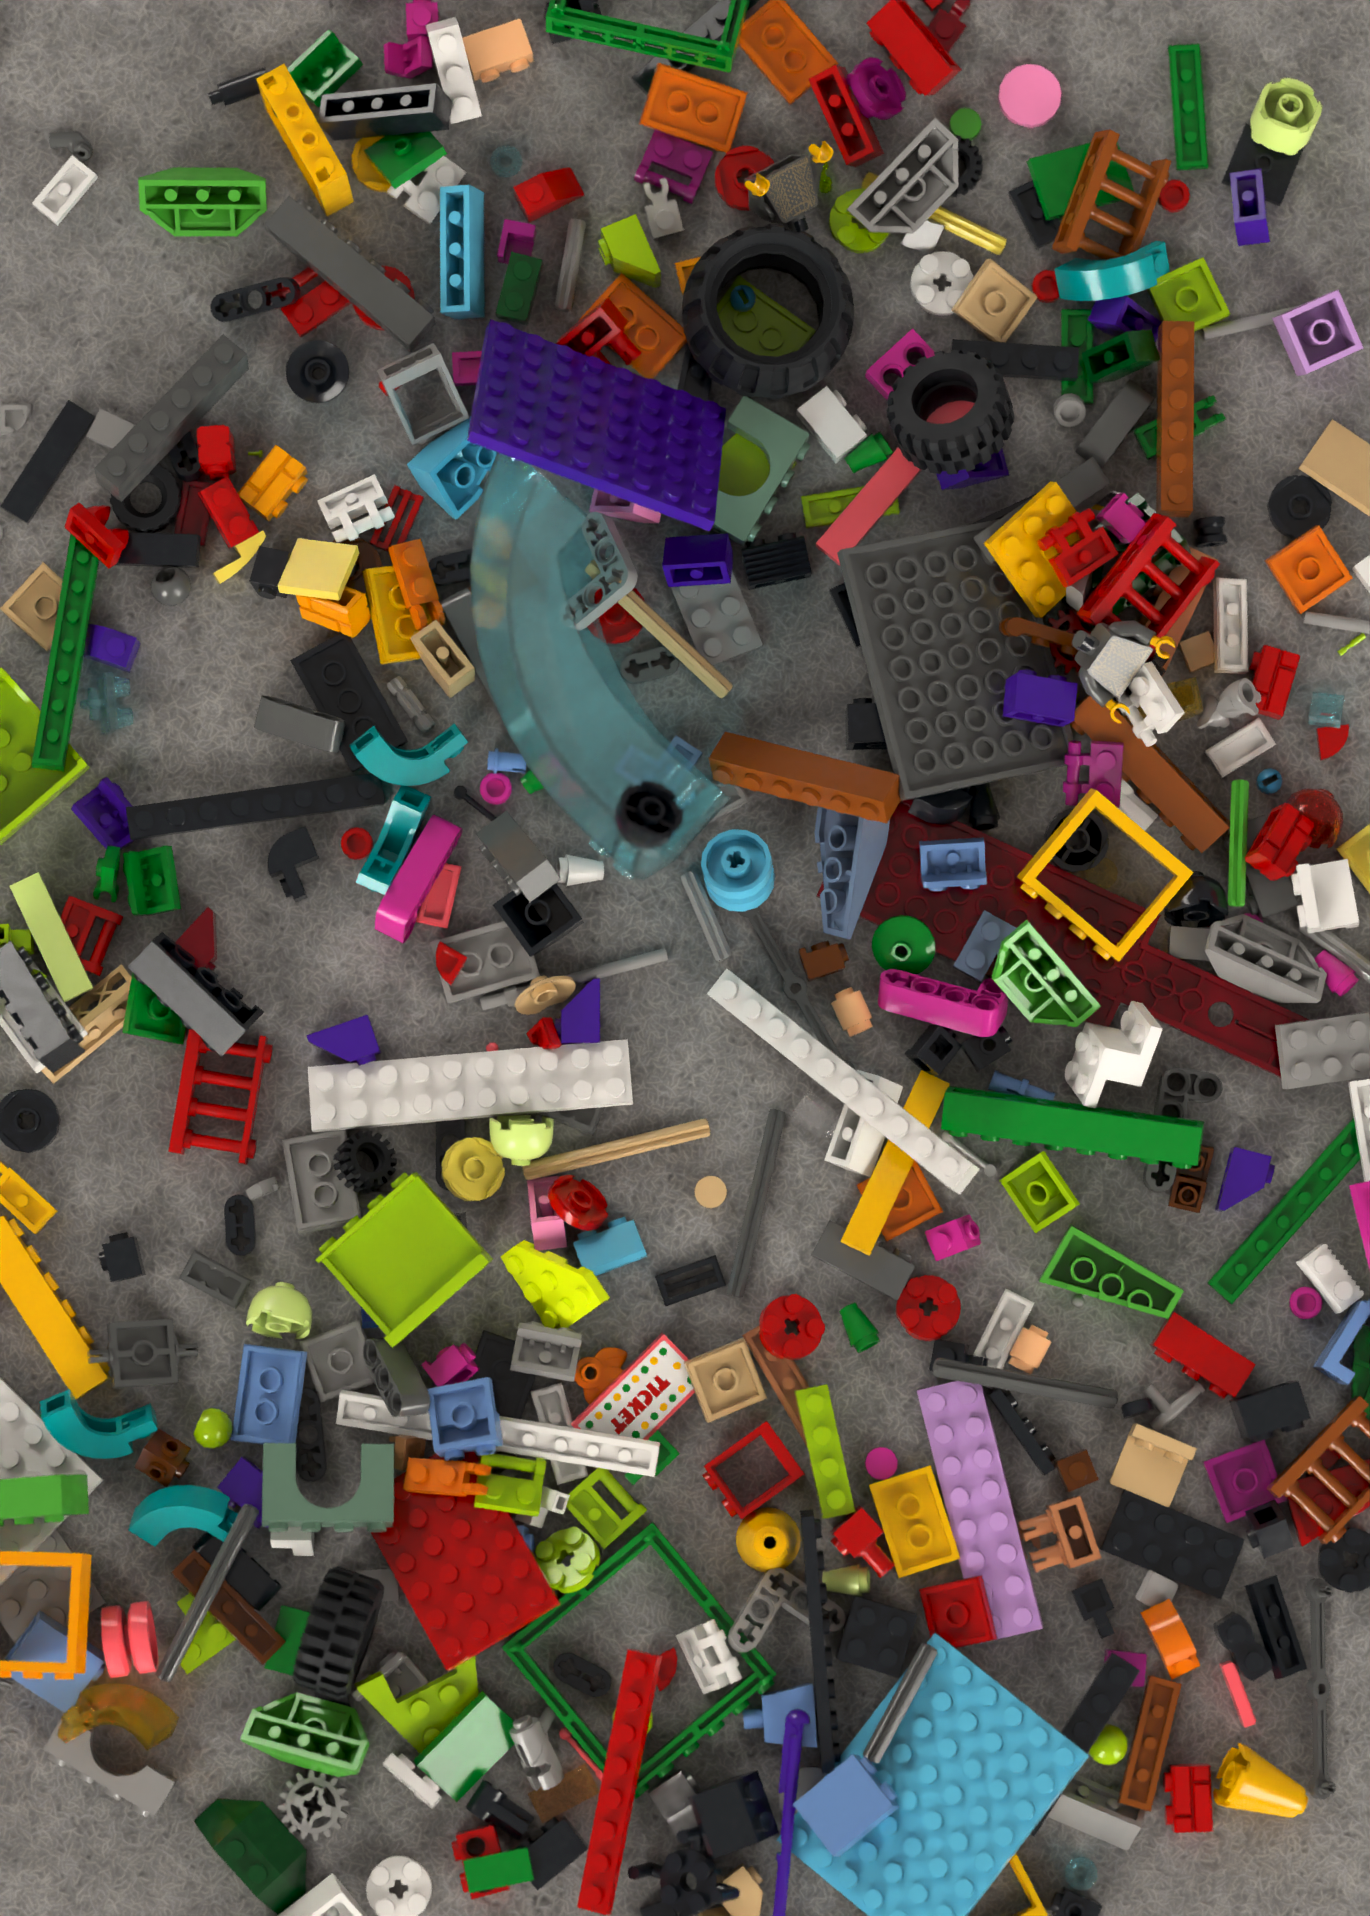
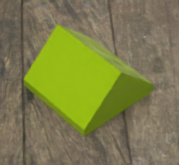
M1044 1150L999 1180L1035 1233L1080 1205Z

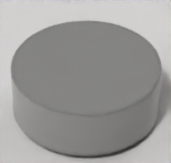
M1064 394L1054 403V416L1060 425L1074 427L1084 420L1086 414L1085 404L1078 395Z

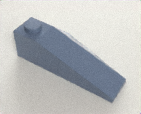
M818 806L814 834L815 843H820L821 862H817L818 873H823L824 890L820 894L823 933L851 939L887 844L890 820L887 824L874 820L870 821L862 817L838 813L834 810Z

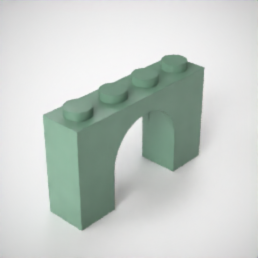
M743 395L728 420L727 428L754 443L764 452L769 463L770 472L763 486L752 494L732 496L718 490L715 522L712 526V529L720 534L728 533L729 539L744 547L747 540L751 542L755 540L762 528L758 524L764 513L770 515L778 502V498L774 497L780 486L783 488L788 486L795 473L791 470L797 459L802 462L811 447L807 443L810 433Z
M263 1443L262 1527H268V1530L272 1532L288 1531V1527H301V1531L319 1532L321 1527H334L336 1532H352L354 1527H367L368 1532H385L386 1527L393 1526L394 1444H361L360 1485L356 1494L341 1506L323 1508L307 1501L298 1489L296 1483V1443Z

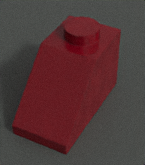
M207 907L177 939L176 943L195 957L194 965L198 968H209L212 971L216 969L213 963L217 960L216 914Z

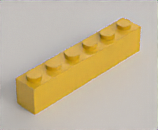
M2 1215L0 1217V1283L68 1389L71 1390L75 1399H80L111 1378L108 1373L110 1370L108 1362L88 1363V1358L90 1357H87L88 1350H93L90 1345L94 1342L93 1337L85 1326L79 1328L73 1317L77 1315L76 1311L68 1299L62 1301L55 1290L60 1287L50 1272L43 1273L38 1265L42 1259L33 1245L27 1247L20 1236L25 1233L15 1218L9 1220L7 1216Z

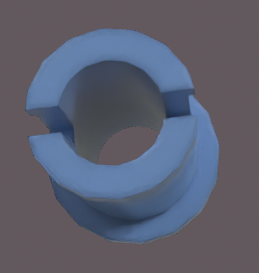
M499 748L488 752L487 770H493V774H497V771L526 773L527 753L499 752Z

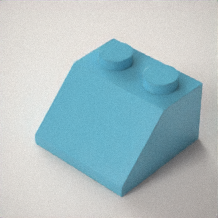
M622 1217L607 1223L609 1229L597 1233L596 1230L577 1234L579 1240L573 1242L581 1266L592 1270L595 1276L647 1257L634 1220L627 1222L626 1217Z

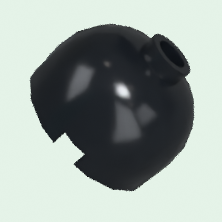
M642 781L640 785L632 787L631 784L627 786L622 793L615 809V822L620 835L628 843L642 849L658 848L668 843L680 828L684 815L682 805L679 809L678 804L674 801L676 795L665 786L651 781Z
M1074 808L1058 813L1049 822L1044 834L1045 842ZM1090 812L1051 860L1058 867L1071 872L1085 871L1097 866L1105 857L1109 847L1108 832L1104 821L1094 812Z
M1192 871L1194 873L1164 907V919L1168 924L1182 927L1181 921H1199L1197 927H1211L1214 922L1225 920V914L1228 916V900L1225 890L1217 880L1199 871Z

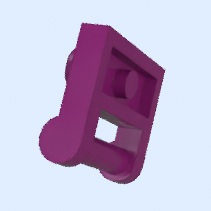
M654 130L636 171L634 181L640 184L646 182L662 189L660 179L666 178L669 186L668 192L684 198L683 201L693 204L712 159L713 151ZM653 163L692 180L689 186L650 171L651 164Z

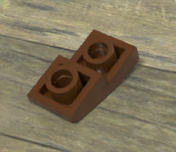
M1202 1145L1198 1166L1192 1165L1191 1169H1176L1168 1206L1200 1213L1214 1147Z

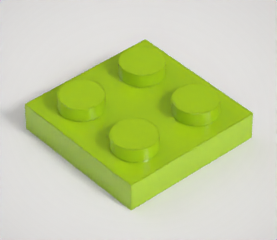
M1204 257L1157 278V285L1147 289L1162 321H1194V332L1230 315L1229 309Z

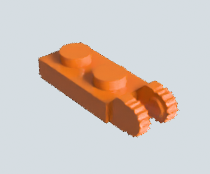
M421 538L389 547L388 551L405 606L410 611L416 630L420 631L427 626L426 614L421 606L425 604L427 605L432 622L437 620L440 625H444L445 616L442 604L438 601L439 596Z
M409 1457L403 1489L414 1493L465 1497L467 1494L487 1495V1486L479 1483H469L470 1474L490 1475L492 1467L464 1461Z

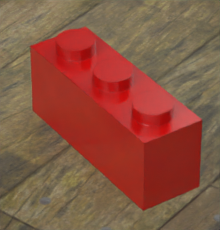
M890 0L866 23L871 29L870 35L878 45H884L891 53L889 56L891 62L899 70L902 71L904 69L911 78L909 80L911 87L918 94H924L925 96L936 94L961 71V68L905 0Z
M834 65L808 80L846 165L858 167L884 154L869 118L864 117L860 112L859 102L855 98L852 88L847 83V69Z
M1172 1312L1170 1317L1165 1320L1150 1344L1156 1348L1154 1355L1169 1364L1172 1360H1175L1184 1366L1181 1370L1182 1373L1195 1381H1198L1200 1377L1211 1384L1208 1389L1223 1399L1227 1395L1236 1397L1256 1365L1175 1312Z

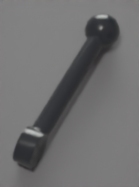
M457 786L455 788L454 796L456 799H464L490 821L497 818L467 794L465 787Z

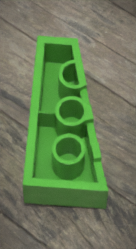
M1072 1224L1068 1227L1038 1279L1039 1282L1166 1319L1170 1317L1184 1292L1181 1287Z
M60 1474L0 1479V1526H4V1520L14 1519V1525L34 1524V1518L44 1517L45 1523L63 1522L64 1516L89 1514L87 1475Z

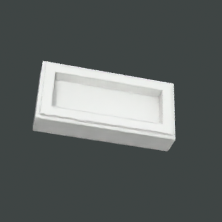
M1257 718L1207 749L1205 754L1222 779L1272 748L1276 743L1260 718Z

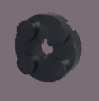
M1289 476L1280 481L1271 492L1267 504L1269 519L1281 534L1297 539L1316 525H1319L1321 529L1326 526L1331 515L1332 500L1328 489L1312 477ZM1295 499L1298 502L1306 501L1308 505L1305 507V511L1307 513L1304 515L1300 512L1294 513L1292 501Z
M23 1089L13 1091L1 1100L0 1140L7 1147L19 1152L33 1153L43 1150L53 1142L58 1134L61 1119L56 1104L48 1095L39 1090ZM33 1113L35 1115L33 1119L35 1126L32 1129L28 1126L24 1129L20 1127L22 1123L21 1114L30 1115Z
M1354 1527L1346 1528L1345 1534L1334 1544L1331 1541L1327 1544L1321 1543L1318 1554V1569L1323 1579L1333 1588L1348 1593L1362 1591L1370 1587V1533ZM1346 1551L1350 1554L1355 1552L1358 1554L1359 1557L1356 1559L1358 1565L1355 1568L1350 1565L1347 1567L1343 1566L1342 1562L1345 1560L1343 1554Z

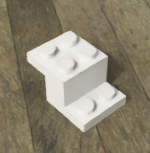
M1348 859L1311 866L1309 863L1296 865L1297 873L1291 874L1294 896L1301 895L1303 904L1297 906L1300 927L1307 926L1308 934L1346 927V929L1359 927Z
M1131 1001L1128 1011L1123 1013L1121 1029L1086 1022L1083 1031L1076 1038V1050L1072 1061L1068 1062L1065 1069V1080L1084 1106L1096 1108L1106 1079L1141 1087L1163 1030L1143 1003Z

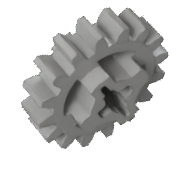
M310 1769L308 1777L305 1778L301 1772H298L296 1774L297 1783L292 1780L286 1782L290 1791L280 1792L279 1796L286 1799V1803L280 1804L278 1810L286 1811L287 1813L281 1821L282 1823L290 1821L293 1824L290 1827V1833L295 1832L297 1829L301 1830L300 1839L304 1840L308 1833H312L313 1840L318 1841L320 1832H323L329 1838L331 1836L330 1827L339 1830L342 1825L337 1819L347 1818L348 1813L342 1810V1806L348 1805L350 1800L341 1798V1795L347 1789L346 1787L337 1788L335 1786L339 1779L338 1777L328 1780L326 1779L327 1774L321 1773L320 1776H316L315 1771ZM315 1783L313 1789L306 1794L296 1792L305 1784ZM326 1787L332 1792L336 1805L328 1801L325 1795ZM319 1791L317 1798H319L318 1804L322 1806V1809H317L309 1819L310 1806L305 1804V1802L310 1801ZM292 1804L299 1807L303 1815L302 1822L295 1816ZM321 1816L331 1817L327 1823L313 1826L317 1818Z

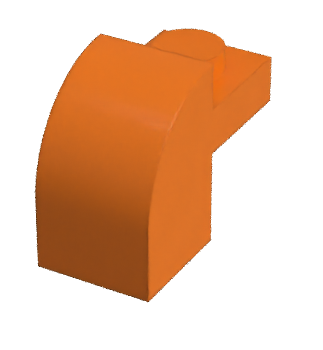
M1170 1599L1140 1612L1147 1631L1159 1651L1171 1680L1200 1666L1193 1642Z

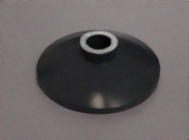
M322 340L309 341L298 346L290 355L286 365L287 382L294 394L302 400L310 403H325L335 399L345 389L349 379V364L344 353L334 344ZM322 369L324 371L323 378L315 379L312 376L313 371Z

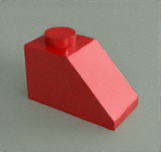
M571 167L540 173L513 187L514 196L528 223L585 196Z

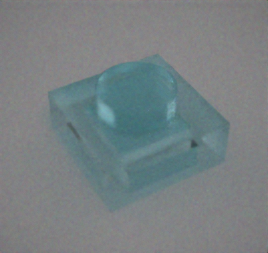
M1313 692L1308 724L1340 728L1345 696Z

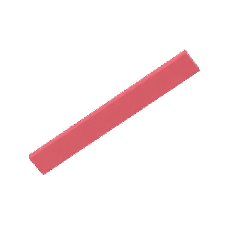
M970 401L946 403L933 411L926 422L946 424L956 421L966 415L975 403ZM898 447L821 536L815 546L840 566L837 552L841 549L856 547L921 472V469L914 466L913 462L908 461Z

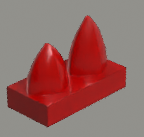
M77 503L70 508L64 527L110 569L118 563L121 552L128 543L129 532L126 529H107L104 526L109 519L110 506L95 505L85 508L81 503Z

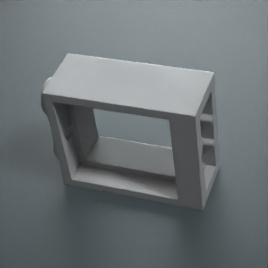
M434 343L376 370L412 446L417 443H426L432 440L435 434L446 429L451 430L464 420L470 418L441 353ZM437 368L453 404L410 424L395 388Z

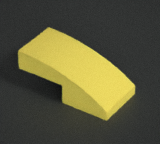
M264 531L234 546L240 558L212 573L218 584L232 577L250 561L266 537Z

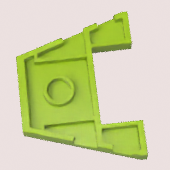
M475 1656L455 1667L453 1671L397 1699H394L381 1671L355 1683L359 1693L419 1753L479 1695Z

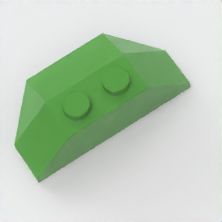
M173 167L139 177L140 211L150 216L173 236H238L267 211L266 178L239 168Z
M1027 920L1002 940L991 978L1029 1022L1078 1027L1101 1007Z
M298 1692L275 1700L264 1707L259 1706L252 1709L240 1738L242 1742L279 1761L336 1777L358 1774L370 1745L355 1708Z

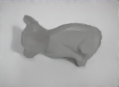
M1243 678L1228 685L1221 693L1219 701L1211 694L1205 695L1202 698L1205 705L1203 715L1196 724L1197 728L1202 729L1208 725L1226 728L1230 723L1229 718H1236L1243 713L1258 714L1259 709L1256 703L1261 701L1260 692L1256 691L1255 686L1250 680Z

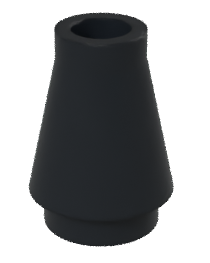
M990 783L971 786V795L974 796L970 802L969 822L978 831L991 830L998 827L1000 815L990 790Z

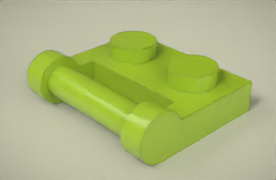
M500 1454L480 1455L479 1464L533 1473L532 1480L495 1474L477 1475V1483L487 1486L488 1491L487 1495H475L474 1507L538 1517L546 1459L536 1457L535 1460Z
M603 1468L594 1470L568 1494L570 1496L566 1505L603 1549L609 1546L647 1511L642 1503L638 1504L609 1472V1469ZM598 1480L601 1481L629 1513L624 1519H621L592 1487Z

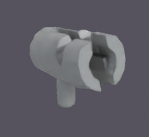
M550 1707L544 1709L539 1719L531 1718L530 1715L519 1717L512 1723L513 1727L509 1730L510 1736L520 1755L522 1766L530 1767L527 1777L535 1791L541 1788V1786L543 1790H548L564 1779L558 1754L553 1749L547 1733L556 1716Z

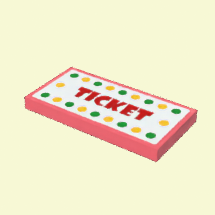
M661 1333L571 1425L576 1429L648 1440L695 1393L683 1363L689 1359Z

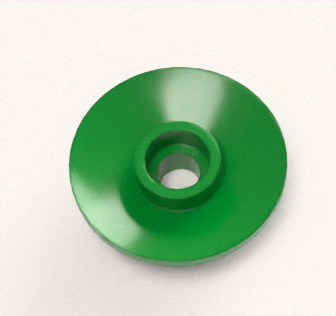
M898 915L890 917L878 926L873 935V955L884 970L897 969L917 975L931 964L935 955L936 944L931 930L922 921L911 916ZM903 946L907 949V953L901 954L896 948Z

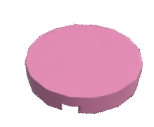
M1025 64L1015 67L1006 74L1000 85L998 101L1002 113L1010 122L1026 128H1034L1046 124L1055 116L1060 106L1062 92L1058 80L1051 71L1040 65Z

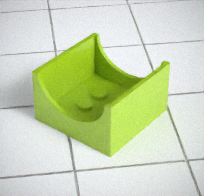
M2 667L0 668V846L91 768L70 743L64 772L32 767L41 710Z

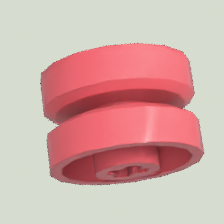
M149 1601L131 1603L128 1609V1623L126 1614L120 1605L102 1607V1647L110 1678L128 1676L132 1667V1658L134 1666L140 1674L156 1672L158 1670V1647L154 1617Z

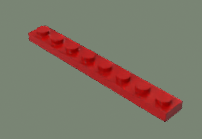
M627 1649L577 1908L603 1915L612 1914L662 1656Z

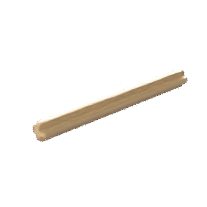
M595 559L585 568V572L592 579L601 573ZM633 590L618 601L629 614L719 698L722 699L731 691L732 683Z
M700 1119L532 1160L530 1165L522 1166L526 1180H532L708 1137L710 1135V1128L707 1119Z

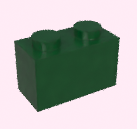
M511 252L496 309L497 318L528 326L543 269L542 259Z
M1152 330L1127 331L1081 353L1090 383L1116 381L1160 360Z

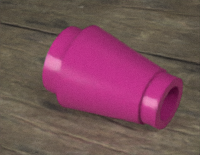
M1326 949L1314 958L1318 967H1322L1327 973L1325 983L1332 993L1336 992L1342 997L1359 981L1354 975L1356 971Z

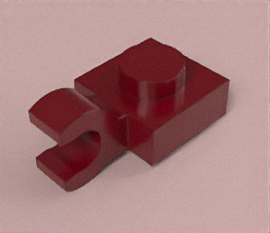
M956 0L949 13L940 8L927 27L948 54L966 29L967 25L960 20L971 6V0Z

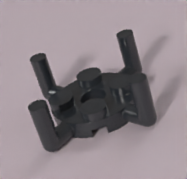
M698 1826L680 1830L677 1833V1840L680 1843L691 1842L690 1847L669 1854L663 1866L648 1862L632 1866L628 1869V1876L633 1880L647 1876L659 1878L661 1899L664 1903L680 1912V1916H693L707 1911L712 1905L736 1900L740 1896V1891L737 1887L723 1883L721 1870L716 1868L712 1861L713 1859L710 1860L707 1851L703 1850L704 1841ZM689 1872L695 1876L697 1881L694 1890L687 1885L686 1878Z

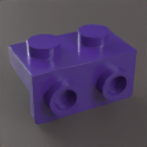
M108 777L103 778L95 789L73 804L71 810L105 849H107V846L120 847L121 851L135 841L130 840L126 807H131L132 805L124 797L122 789L116 783H112Z

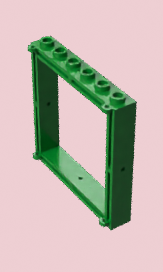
M550 0L546 14V32L731 73L749 0H731L721 41L568 8L570 0ZM583 30H585V31H590V32H594V33H599V34H602V36H601V35L592 34V33L583 32ZM614 37L633 41V43L619 39H614ZM645 44L662 47L664 49L646 46ZM676 51L694 54L695 56L677 53Z
M651 1522L592 1572L594 1577L590 1583L578 1591L564 1594L558 1599L561 1603L560 1605L530 1622L502 1646V1649L602 1772L604 1771L608 1750L525 1648L649 1545L655 1549L708 1616L715 1620L720 1630L723 1629L728 1639L729 1630L734 1623L733 1619L654 1522ZM737 1632L741 1636L739 1641L742 1644L750 1641L743 1632ZM756 1648L745 1653H739L752 1668L753 1672L641 1764L634 1799H637L649 1789L647 1782L655 1775L662 1778L675 1767L672 1761L680 1754L686 1758L700 1746L697 1740L707 1733L711 1737L725 1725L722 1719L732 1712L736 1716L748 1707L750 1703L747 1699L756 1691L762 1695L775 1684L773 1677L777 1675Z

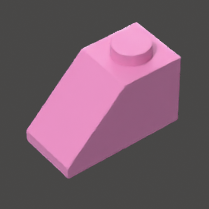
M594 488L590 512H599L607 516L637 523L659 524L661 513Z
M559 1176L527 1180L534 1247L537 1251L567 1247L564 1220L554 1211L548 1198L549 1188Z

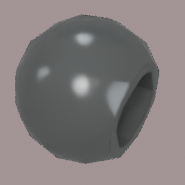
M174 566L159 569L151 581V591L154 598L168 606L183 603L191 590L189 576L184 570Z

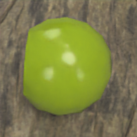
M205 1409L200 1416L193 1436L196 1442L205 1448L216 1449L222 1447L232 1436V1422L228 1414L221 1409Z
M1106 1724L1089 1750V1754L1099 1764L1107 1766L1117 1764L1123 1759L1128 1750V1739L1118 1726Z

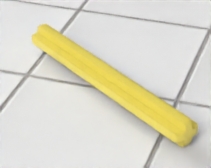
M868 172L862 182V188L867 189L878 175ZM941 206L929 217L944 225L945 230L996 255H1000L1003 252L1007 243L1006 238Z

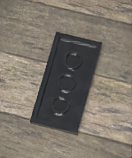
M341 632L290 660L317 710L346 721L339 750L352 773L362 768L363 765L356 758L349 745L371 727L375 726L385 740L396 748L408 742L351 637Z
M1124 1490L1100 1550L1221 1599L1245 1539Z

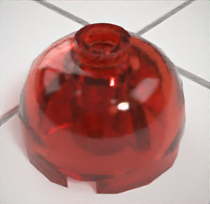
M1305 788L1294 792L1285 803H1289L1300 812L1299 814L1305 815L1314 822L1315 826L1310 833L1313 839L1309 847L1319 849L1321 844H1328L1327 849L1331 848L1343 827V811L1334 799L1333 794L1325 789Z

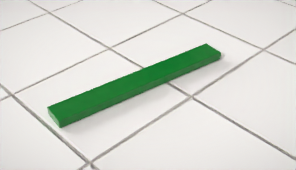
M70 534L32 759L33 768L63 772L65 771L100 562L72 534Z
M1354 1117L1207 1282L1229 1304L1232 1305L1360 1160Z

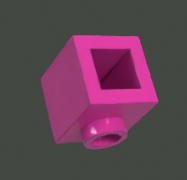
M413 0V3H406L408 42L420 35L428 37L425 25L439 21L438 3L432 2V0Z

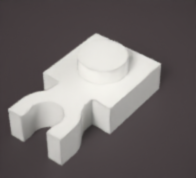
M666 178L660 179L662 189L659 193H652L649 183L642 184L645 194L652 202V205L645 206L644 208L653 239L684 230L676 199L667 200L669 186Z

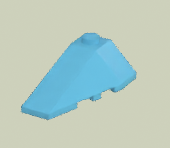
M471 417L430 442L407 464L420 488L456 520L482 494L483 489L479 487V484L487 471L494 474L499 466L495 462L498 452L467 441Z

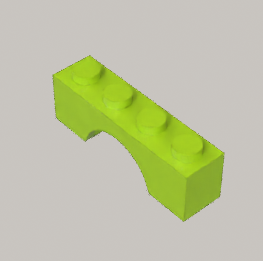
M822 1384L795 1390L821 1516L823 1519L854 1513V1503L828 1385Z

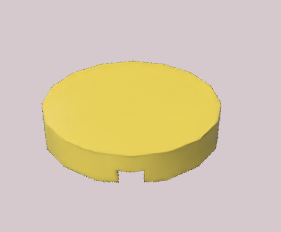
M481 1137L461 1139L453 1143L443 1158L442 1177L444 1183L455 1197L464 1201H480L491 1197L501 1187L505 1176V1167H503L501 1160L503 1158L495 1151L492 1143Z

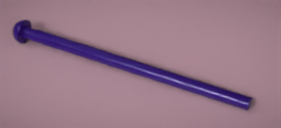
M801 1709L791 1710L785 1718L778 1792L784 1793L781 1852H776L778 1864L773 1916L786 1915L796 1810L793 1803L797 1800L804 1724H810L809 1715Z

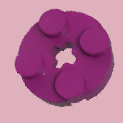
M874 57L866 58L857 64L853 71L847 75V83L852 88L854 96L859 102L860 112L864 117L889 120L904 108L901 107V102L906 100V93L897 73L892 68L886 70L880 65L884 61Z

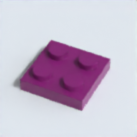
M1265 1440L1248 1444L1203 1461L1225 1523L1246 1516L1245 1511L1274 1499L1277 1504L1287 1501L1284 1495L1280 1498H1275L1266 1489L1278 1474Z

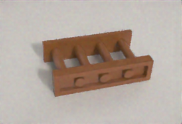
M1110 129L1095 132L1051 249L1065 254L1076 252L1077 249L1081 248L1103 260L1118 258L1138 250L1161 189L1169 179L1170 174L1168 170L1172 161L1162 159L1152 161L1148 165L1118 149L1116 144L1120 134ZM1110 161H1114L1145 177L1140 194L1107 178L1106 171ZM1100 190L1135 206L1129 223L1096 207L1095 200ZM1089 219L1124 235L1118 253L1085 236L1084 230Z
M1357 1395L1345 1405L1266 1488L1275 1498H1280L1282 1495L1286 1498L1290 1496L1325 1530L1317 1538L1324 1544H1327L1329 1541L1333 1544L1337 1542L1347 1531L1344 1527L1346 1523L1370 1499V1466L1344 1441L1345 1437L1342 1435L1347 1427L1351 1425L1353 1428L1357 1426L1370 1439V1421L1366 1418L1367 1413L1364 1411L1369 1404L1361 1396ZM1327 1448L1331 1451L1335 1450L1369 1483L1357 1498L1321 1464L1322 1460L1319 1457ZM1305 1471L1308 1474L1313 1473L1347 1506L1335 1521L1299 1488L1300 1483L1297 1480Z

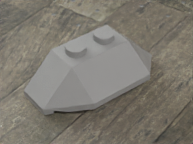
M934 118L847 208V211L869 232L915 233L958 188V139L938 119Z
M1245 914L1216 921L1211 925L1205 953L1218 977L1274 1003H1318L1321 1000L1327 973L1322 967H1318L1314 957L1299 939Z

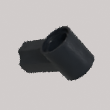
M483 1779L465 1808L487 1823L492 1822L519 1841L535 1816L506 1798L507 1795L502 1790H496L492 1787L493 1784Z

